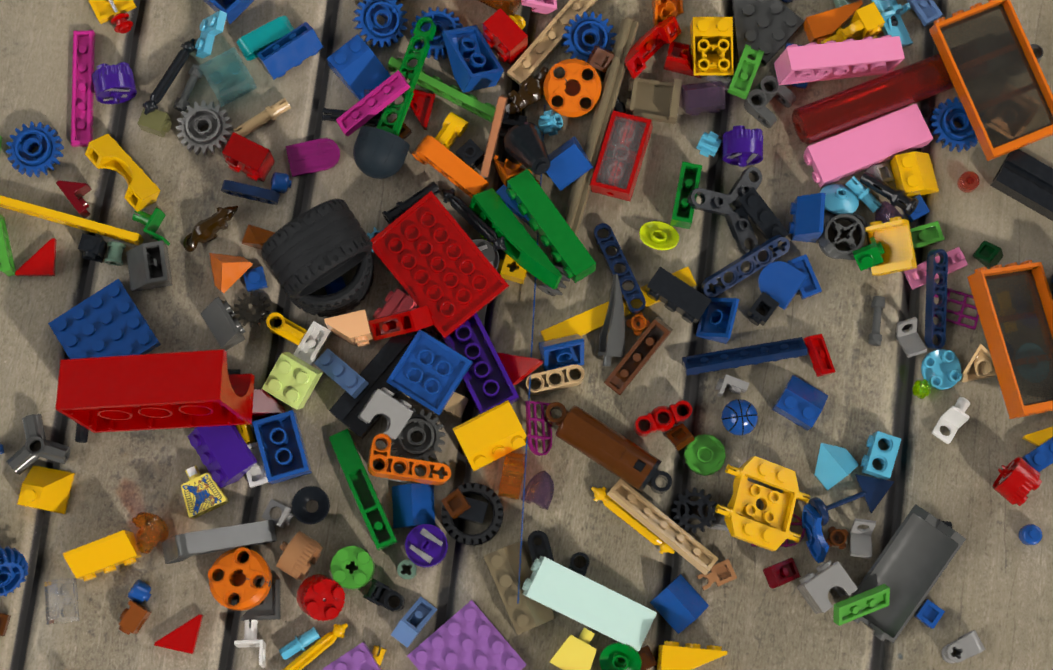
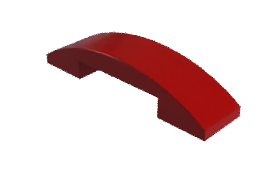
M670 16L654 26L629 50L625 58V64L633 79L647 67L645 62L664 44H671L682 33L675 16Z

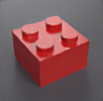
M501 8L483 23V36L490 48L497 52L496 54L502 62L506 61L511 65L526 51L528 35Z
M233 132L222 151L225 162L228 163V167L237 173L242 171L247 174L246 176L255 182L257 180L264 182L275 163L269 149Z

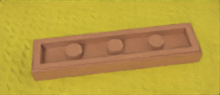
M501 95L497 100L480 172L481 176L488 177L490 174L507 104V96Z

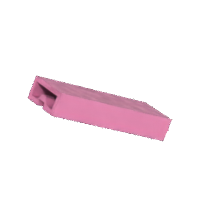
M917 103L810 145L804 151L803 157L805 163L810 165V167L812 166L814 170L812 172L814 182L818 183L820 188L864 171L873 165L889 161L895 155L909 153L924 147L933 140V137Z

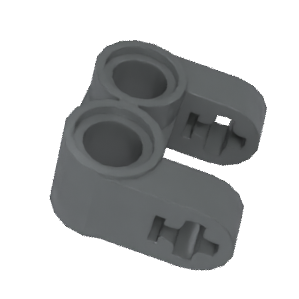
M771 75L765 76L744 101L745 110L766 128H771L777 121L776 116L766 107L771 99L775 98L787 108L791 107L797 100L791 90L785 85H778L777 78ZM764 85L771 86L773 91L766 90ZM751 99H757L760 104H753Z

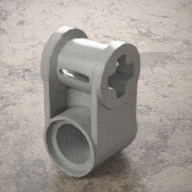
M973 630L944 646L941 655L947 663H958L983 652L985 647L977 632ZM953 650L956 651V654L954 655V657L951 656V653L953 652Z

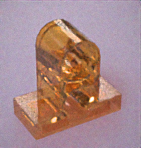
M511 452L505 456L498 496L519 500L526 463L525 454Z

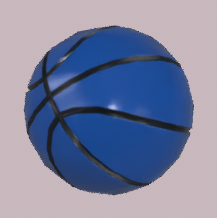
M736 399L730 401L724 407L721 419L727 431L734 435L742 436L754 430L758 422V413L752 403Z

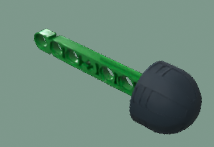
M423 17L418 20L413 32L414 36L409 42L399 69L404 78L410 80L408 84L411 87L401 95L404 96L403 102L401 104H395L394 101L383 109L376 128L363 126L358 133L353 149L354 160L358 168L369 177L376 179L391 177L401 169L405 162L410 145L398 136L428 54L430 41L433 40L436 32V25L429 17ZM425 23L431 24V28L428 31L421 30ZM419 41H423V48L419 50L415 49V44ZM416 59L418 61L417 65L409 68V61ZM391 114H397L396 121L389 123L388 117Z

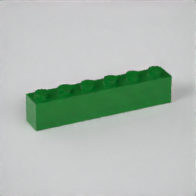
M526 169L509 179L506 190L511 200L515 199L518 203V210L523 216L527 215L530 227L533 231H538L543 245L551 249L553 259L557 263L560 262L564 267L563 272L568 279L571 278L574 283H577L596 271V262L530 171Z

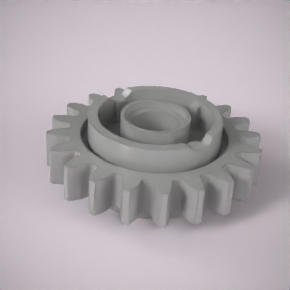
M205 100L202 101L201 106L195 101L194 108L187 105L188 113L181 111L184 118H177L178 123L181 124L176 126L177 131L180 132L177 134V137L183 139L181 144L187 146L189 152L194 149L196 155L201 150L204 156L207 155L208 150L214 155L215 148L222 151L220 144H227L225 138H230L231 133L228 131L233 130L232 125L229 124L232 121L231 118L226 117L228 115L227 111L222 110L220 104L215 107L213 101L208 106ZM203 125H209L206 131H200Z

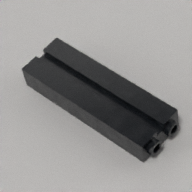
M1019 149L1009 152L990 186L1053 221V168Z
M421 329L425 333L440 341L441 337L433 330L429 332L425 329ZM418 331L391 337L360 373V376L369 383L355 399L345 391L329 410L333 416L361 439L368 434L382 417V415L376 414L370 423L367 424L358 418L373 392L385 387L394 393V399H397L402 393L386 381Z

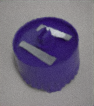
M121 62L117 65L103 63L96 66L97 70L93 72L92 80L98 102L103 104H120L136 96L137 91L133 71L128 63Z
M742 125L733 126V130L723 134V161L740 167L760 163L763 160V131L758 128L752 130L745 129Z
M422 524L413 528L407 535L405 550L407 556L414 564L419 567L430 568L437 566L444 560L448 552V542L441 529L431 524Z

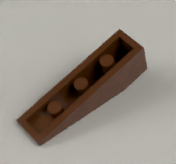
M658 317L655 318L604 383L618 395H621L672 333L673 329Z

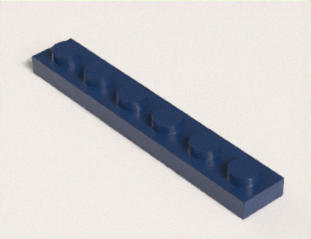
M799 337L682 357V364L686 375H697L699 373L716 372L723 369L757 365L781 359L798 358L807 355V347L803 338Z

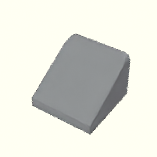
M888 163L876 164L865 170V172L883 181L885 184L895 181Z

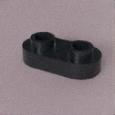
M543 531L532 532L527 541L532 562L534 563L535 559H539L540 556L554 561L548 536ZM540 538L542 544L539 546L535 545L534 539Z

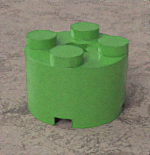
M347 546L338 550L331 561L330 568L333 579L342 587L350 590H357L366 586L372 580L375 573V564L371 555L358 546ZM352 562H355V565L358 566V570H354L353 574H351V571L348 569V566H351Z

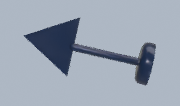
M855 474L862 492L827 506L817 497L811 498L809 504L822 516L821 526H824L829 522V510L862 497L865 498L870 513H872L894 481Z

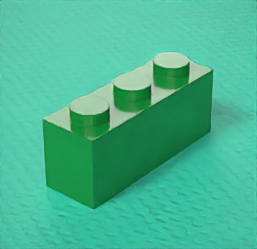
M682 162L670 226L690 229L694 209L689 206L687 198L690 191L699 187L703 165Z

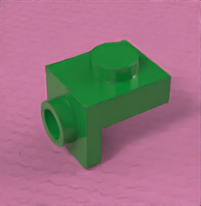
M874 237L870 238L872 244L852 251L860 271L884 262L882 254L885 253L881 242H876Z

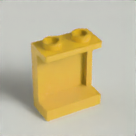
M899 216L890 218V222L882 223V221L871 222L870 226L864 227L865 232H868L870 244H872L870 238L874 237L877 243L881 242L885 251L882 254L884 262L871 267L872 275L882 276L917 268L909 220L902 219Z

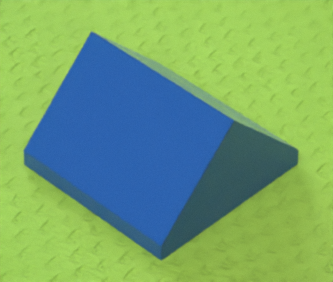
M574 136L548 155L550 167L546 173L559 190H563L592 169L593 166Z
M708 297L712 301L699 320L696 336L727 344L731 337L739 299Z
M579 334L538 343L541 360L544 362L542 364L544 371L573 364L584 365V338Z
M410 483L392 486L394 529L413 528L422 524L435 526L434 485Z
M681 574L650 601L651 605L677 634L693 623L709 606Z

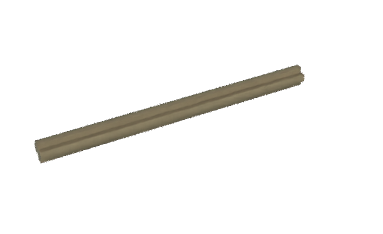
M631 18L621 20L612 51L615 56L607 68L601 88V96L596 105L583 149L593 168L574 181L563 217L576 236L591 190L590 183L627 67L625 58L633 46L639 22L633 21Z

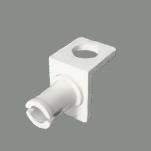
M959 397L955 406H951L940 417L932 434L946 444H949L957 430L970 418L965 414L970 406L969 400ZM940 426H946L950 430V435H942Z
M244 620V639L234 641V645L237 648L259 647V665L265 668L266 643L264 640L257 639L258 620H251V622Z

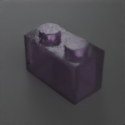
M721 81L681 86L682 106L686 114L699 115L700 112L706 111L718 113L720 110L725 109V86Z

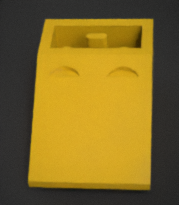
M693 17L690 23L693 75L733 76V17Z
M664 641V645H659L657 670H692L727 655V651H722V646L706 645V649H700L701 644L685 643V647H679V642Z

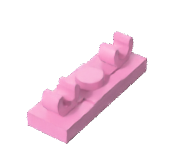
M959 247L946 252L948 255V274L968 265ZM940 256L935 257L937 264L940 261ZM927 261L917 265L916 269L904 271L912 290L926 284ZM937 273L935 274L934 280L939 279V275Z

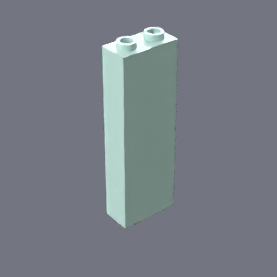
M544 556L535 559L531 568L533 570L530 579L527 578L522 586V590H524L522 595L640 651L657 612Z

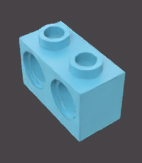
M880 431L870 435L866 447H869L867 455L864 454L861 461L862 473L883 480L889 479L901 438ZM879 440H882L886 443V450H881L879 448ZM873 460H878L880 462V470H876L873 467Z

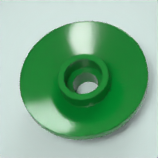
M612 643L606 646L600 654L599 663L602 670H641V657L630 645Z

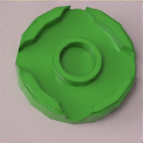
M703 434L695 436V440L685 447V463L691 471L698 475H712L720 470L725 463V448L721 441L713 435Z

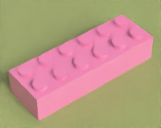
M885 35L875 39L873 37H866L862 40L847 39L843 42L832 40L824 44L812 42L805 46L789 45L774 62L778 85L890 74L905 57L900 36L892 37L891 35Z

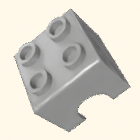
M383 387L373 392L358 418L367 424L370 423L376 414L384 416L387 420V427L383 434H386L392 440L398 437L413 414V411L410 409L412 405L403 399L397 401L393 398L394 393Z
M831 560L825 561L816 567L818 572L815 574L813 572L808 573L799 579L801 584L797 586V589L815 614L825 613L833 607L828 599V592L831 588L840 597L843 595L849 596L858 589L840 562L832 563Z

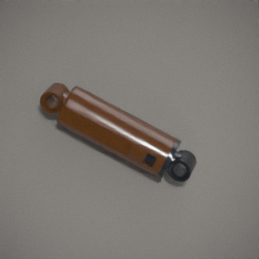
M553 402L547 406L545 418L549 424L558 426L555 433L558 438L641 492L646 485L650 486L651 490L657 494H663L669 490L672 485V478L667 472L657 469L662 462L660 459L577 405H574L569 411L559 402ZM553 409H558L562 415L560 418L555 419L551 417L550 412ZM656 478H664L666 486L663 488L658 487L655 483Z

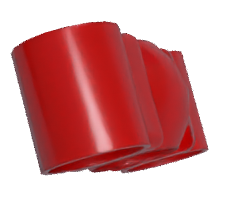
M684 400L671 404L669 407L658 406L651 413H648L646 416H640L636 420L634 431L642 437L656 431H668L675 424L683 422L690 417L692 406ZM682 406L686 408L687 415L680 416L677 413V407ZM665 414L668 417V422L660 423L657 418L658 415ZM641 421L647 422L649 430H640L638 423Z

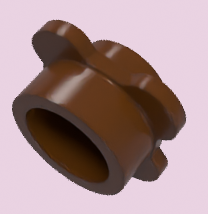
M833 526L828 529L829 536L826 540L829 547L836 546L839 549H844L846 547L845 542L848 531L846 529H836Z

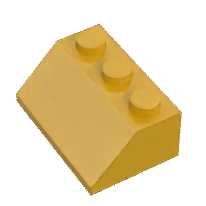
M509 400L452 428L473 471L526 445L527 436Z
M126 530L63 553L76 579H83L84 581L96 578V574L104 571V574L117 570L116 566L123 563L124 566L136 563V558L142 557L134 533Z

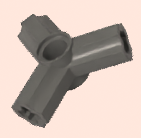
M41 414L23 417L26 443L7 460L8 465L20 475L40 457L65 464L69 459L71 447L46 440ZM41 442L40 450L35 452L33 448L35 443Z

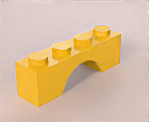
M107 133L89 142L85 153L87 158L97 169H111L125 178L128 189L124 198L137 212L156 202L161 190L150 180L143 169L139 168L131 156L119 146L116 140Z

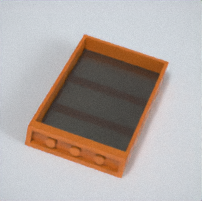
M988 0V3L983 5L981 2L970 7L971 10L966 12L959 10L953 13L951 18L946 19L942 17L935 20L934 25L929 29L987 161L1053 135V94L1010 0Z
M1032 260L1020 263V265L1014 262L1005 265V267H1002V264L992 266L990 269H987V267L975 269V273L967 278L1009 418L1015 419L1053 411V298L1042 262L1033 263Z

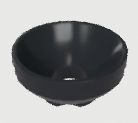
M304 487L292 499V512L304 524H317L324 520L329 513V497L318 487ZM311 500H315L318 503V509L313 513L308 512L306 509L307 503Z

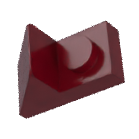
M60 180L56 182L70 203L84 219L91 215L87 210L89 205L83 198L85 194L92 190L88 184Z
M793 557L763 569L769 587L772 589L801 577Z

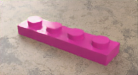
M398 70L338 117L336 121L343 133L349 137L411 87L403 74Z

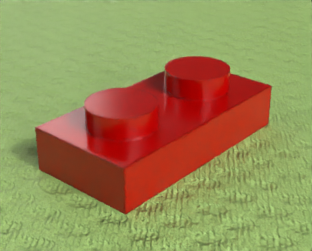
M817 334L804 338L817 377L836 372L823 335Z

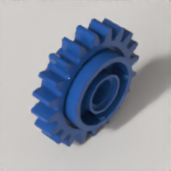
M363 0L364 3L359 2L357 5L360 9L354 10L358 17L353 19L354 22L359 24L354 29L361 30L358 35L360 37L365 36V43L371 40V47L375 46L376 43H378L379 48H382L384 43L387 47H390L391 41L396 44L398 42L397 37L402 38L404 36L401 31L407 30L403 23L408 22V19L402 17L407 13V11H400V8L403 6L402 3L396 5L397 0ZM377 15L384 18V25H380L377 22Z
M585 11L582 13V18L576 14L575 21L570 19L568 21L570 26L564 27V30L568 33L562 35V38L567 39V41L562 43V46H568L565 54L572 53L570 59L577 58L587 62L595 45L612 52L613 47L611 46L615 44V40L611 38L617 34L610 32L614 27L613 25H606L609 21L608 18L601 21L602 14L595 18V13L592 11L588 17ZM585 35L592 36L594 43L588 44L585 41Z
M957 97L952 102L948 98L945 104L941 102L938 108L934 109L932 112L934 115L930 118V121L934 123H931L929 128L935 129L931 135L938 136L936 143L943 141L942 148L949 145L950 151L956 147L957 151L961 152L963 147L968 151L971 146L975 147L978 144V139L964 107ZM979 113L980 119L983 117L984 113ZM981 120L984 126L986 124V121ZM954 121L959 122L961 128L956 127Z
M30 122L29 128L22 124V131L17 128L15 129L17 136L10 135L13 142L6 143L11 148L6 150V153L10 155L8 161L13 163L12 167L15 170L18 169V172L22 175L26 172V175L31 177L34 172L37 177H40L41 171L48 175V168L53 171L55 170L53 163L60 164L57 157L64 156L59 151L64 149V146L60 144L62 141L61 137L57 136L56 130H51L52 128L48 124L44 127L39 122L36 127L33 122ZM39 146L35 153H31L34 147Z

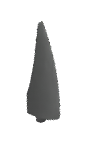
M614 274L609 305L599 338L598 355L604 356L603 366H611L612 357H625V316L618 274Z

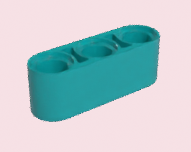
M281 16L242 36L237 40V45L245 59L250 61L258 58L256 55L258 52L294 30V27L287 16Z

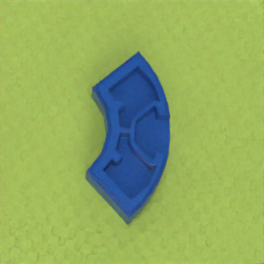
M806 504L802 512V528H805L808 538L806 544L813 558L818 563L824 562L829 549V545L822 533V516L811 504Z

